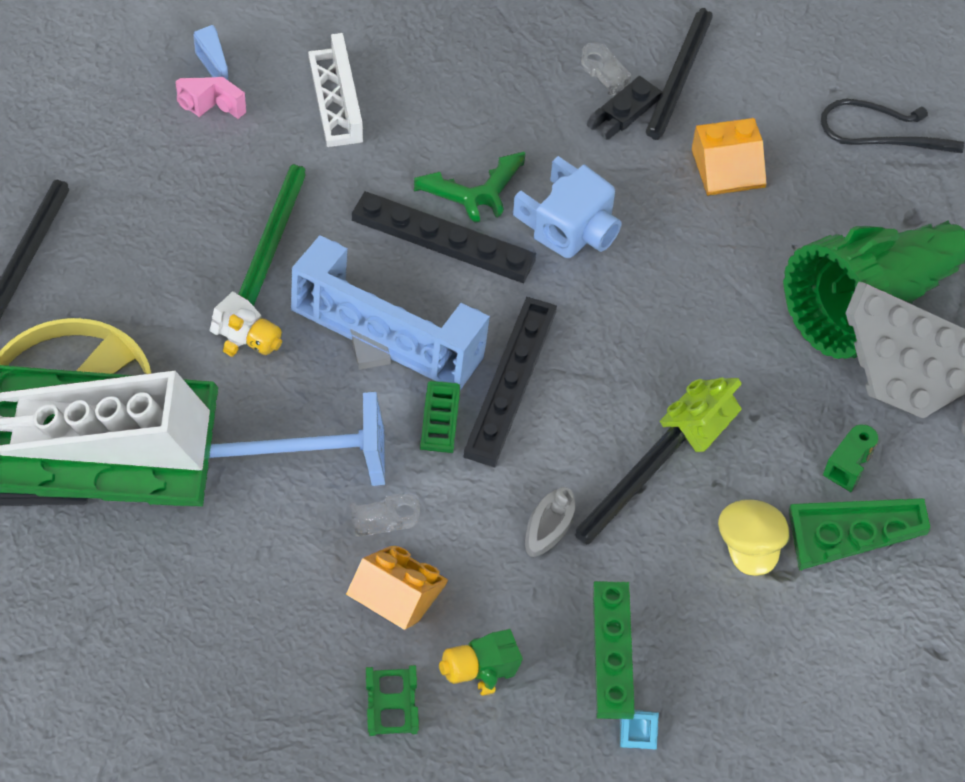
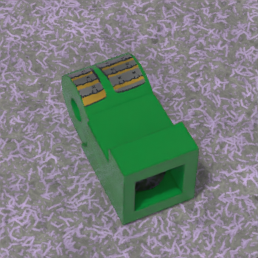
M863 424L854 426L828 459L823 476L847 491L852 492L857 486L864 467L860 466L861 463L868 462L871 459L879 440L876 430Z

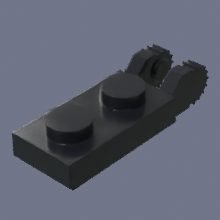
M639 75L601 108H598L589 117L586 124L589 128L595 130V128L607 120L609 123L604 126L601 136L609 140L620 130L626 129L657 103L662 91Z

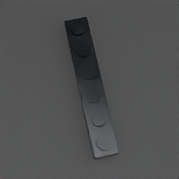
M364 191L352 211V221L523 284L536 261L535 252Z
M526 296L465 446L463 458L496 467L552 325L557 305Z

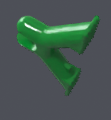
M525 152L499 157L497 168L489 170L490 177L484 185L469 188L455 183L454 178L449 180L443 179L441 172L415 177L414 192L422 190L462 204L469 218L474 222H480L477 206L483 204L490 206L495 217L498 218L504 211L499 194L519 167L524 165Z

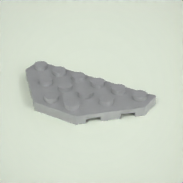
M858 281L847 308L846 316L849 325L853 326L857 341L854 342L860 367L865 368L868 383L865 386L868 396L921 418L927 417L965 394V329L873 286Z

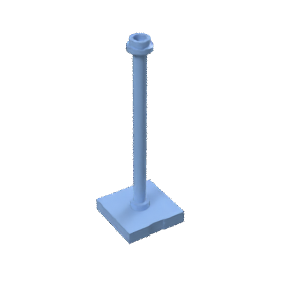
M377 392L363 393V430H359L358 434L211 444L209 458L360 447V450L364 452L371 485H385L384 424Z

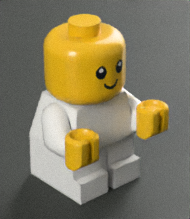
M232 291L214 308L210 332L215 335L220 333L229 339L225 341L223 352L233 357L238 351V346L247 344L262 355H268L273 350L277 351L282 344V331L280 327L265 318H261V314L245 298Z

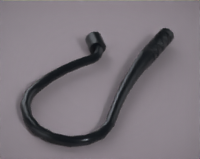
M846 98L829 104L821 114V125L824 132L831 139L841 144H896L963 153L964 141L901 136L850 139L835 134L827 123L829 112L842 105L870 108L904 122H919L928 116L927 110L922 106L911 112L910 116H906L872 102Z

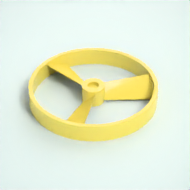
M67 318L36 325L17 335L0 350V365L8 366L18 355L40 342L61 336H92L104 340L77 371L114 374L135 359L143 369L144 374H151L145 354L132 338L109 324L90 319Z

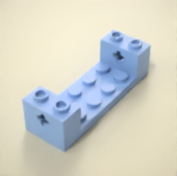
M319 235L292 267L291 310L351 340L353 336L370 344L352 335L350 331L352 329L388 347L389 352H384L390 354L392 360L434 381L460 384L461 390L484 359L490 316L478 309L460 303L443 327L440 328L431 321L417 317L402 307L395 306L378 298L373 293L366 292L349 284L346 281L348 248Z

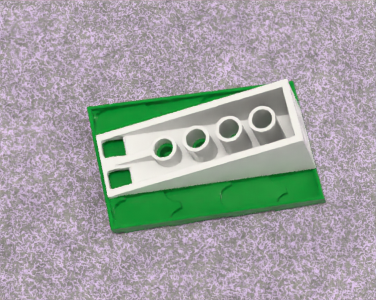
M0 365V493L36 494L43 497L99 498L103 501L147 502L149 505L203 507L218 386L213 381L182 379L176 371L135 376Z

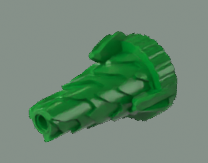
M949 220L932 227V224H927L915 230H907L900 233L896 229L855 226L850 229L846 237L839 234L828 235L797 249L788 260V265L784 271L785 278L783 279L787 308L796 328L800 330L801 335L806 341L810 342L813 348L821 351L826 356H832L835 359L857 358L854 345L857 339L853 326L848 323L846 311L858 281L912 304L913 301L923 296L926 292L940 286L938 281L956 273L960 265L965 263V229L957 224H950Z

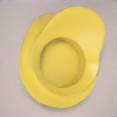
M740 500L726 506L721 511L718 519L720 534L728 546L733 564L739 571L747 575L758 576L765 575L774 569L778 563L781 548L789 540L788 523L784 515L777 508L759 500Z

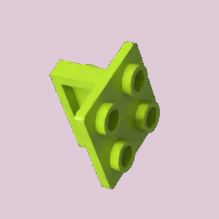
M720 377L710 380L697 379L691 382L686 388L687 392L667 408V413L660 420L663 427H679L695 452H704L742 410L733 396V393L742 384L740 379Z

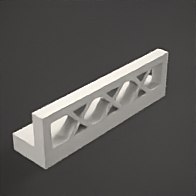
M343 33L331 34V49L308 51L326 146L363 143L362 118ZM333 59V64L327 70L316 63V61ZM328 79L338 84L332 92L321 87ZM332 102L343 107L337 115L326 109ZM338 124L347 129L349 134L332 136L331 130Z

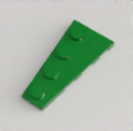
M924 498L791 504L789 508L799 571L928 535L931 528Z

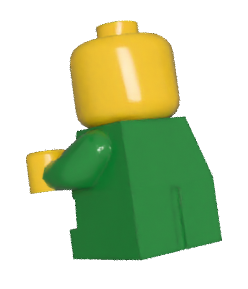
M511 629L492 632L482 638H475L468 645L446 649L443 652L442 661L439 662V669L441 674L445 675L446 679L453 684L481 679L482 681L478 683V690L482 689L480 695L484 696L495 693L497 678L505 677L507 679L514 677L523 658Z

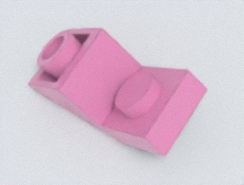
M224 77L180 78L176 81L178 103L183 109L190 110L198 117L202 116L215 104L222 111L229 112L237 119L246 113L245 92Z

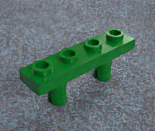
M594 581L593 616L596 718L633 719L635 710L629 582Z

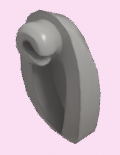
M561 487L552 491L533 510L525 534L526 553L530 557L544 554L555 546L567 533L575 512L574 494L571 489Z

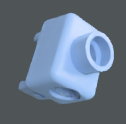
M559 156L552 161L550 181L554 184L552 185V192L547 199L540 204L522 191L515 195L513 216L535 230L534 239L565 258L573 257L587 243L600 252L606 250L617 237L622 225L621 221L612 215L615 197L614 186L585 164L577 169Z

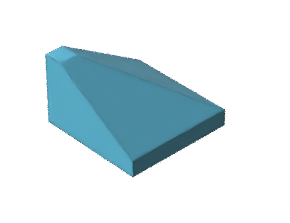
M634 709L633 719H620V747L657 749L658 712Z

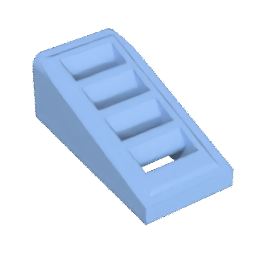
M210 25L195 31L193 34L194 46L198 58L212 77H224L229 81L227 64L215 26Z

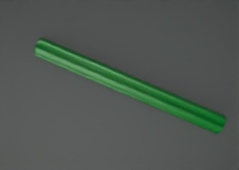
M293 164L289 167L238 295L248 300L253 306L305 179L306 170L303 166Z

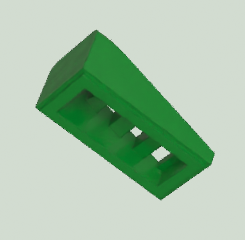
M428 381L420 450L453 453L460 400V384ZM432 408L448 409L451 412L434 411ZM430 421L445 422V423H450V424H449V425L431 424ZM429 433L448 435V439L429 437Z

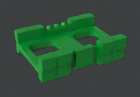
M410 665L409 669L373 670V667H366L369 736L393 733L417 734L419 730L418 707H415V690L417 688L416 665ZM384 676L402 677L403 691L394 694L381 693L380 678ZM385 709H402L405 714V724L401 727H383L381 724V712Z

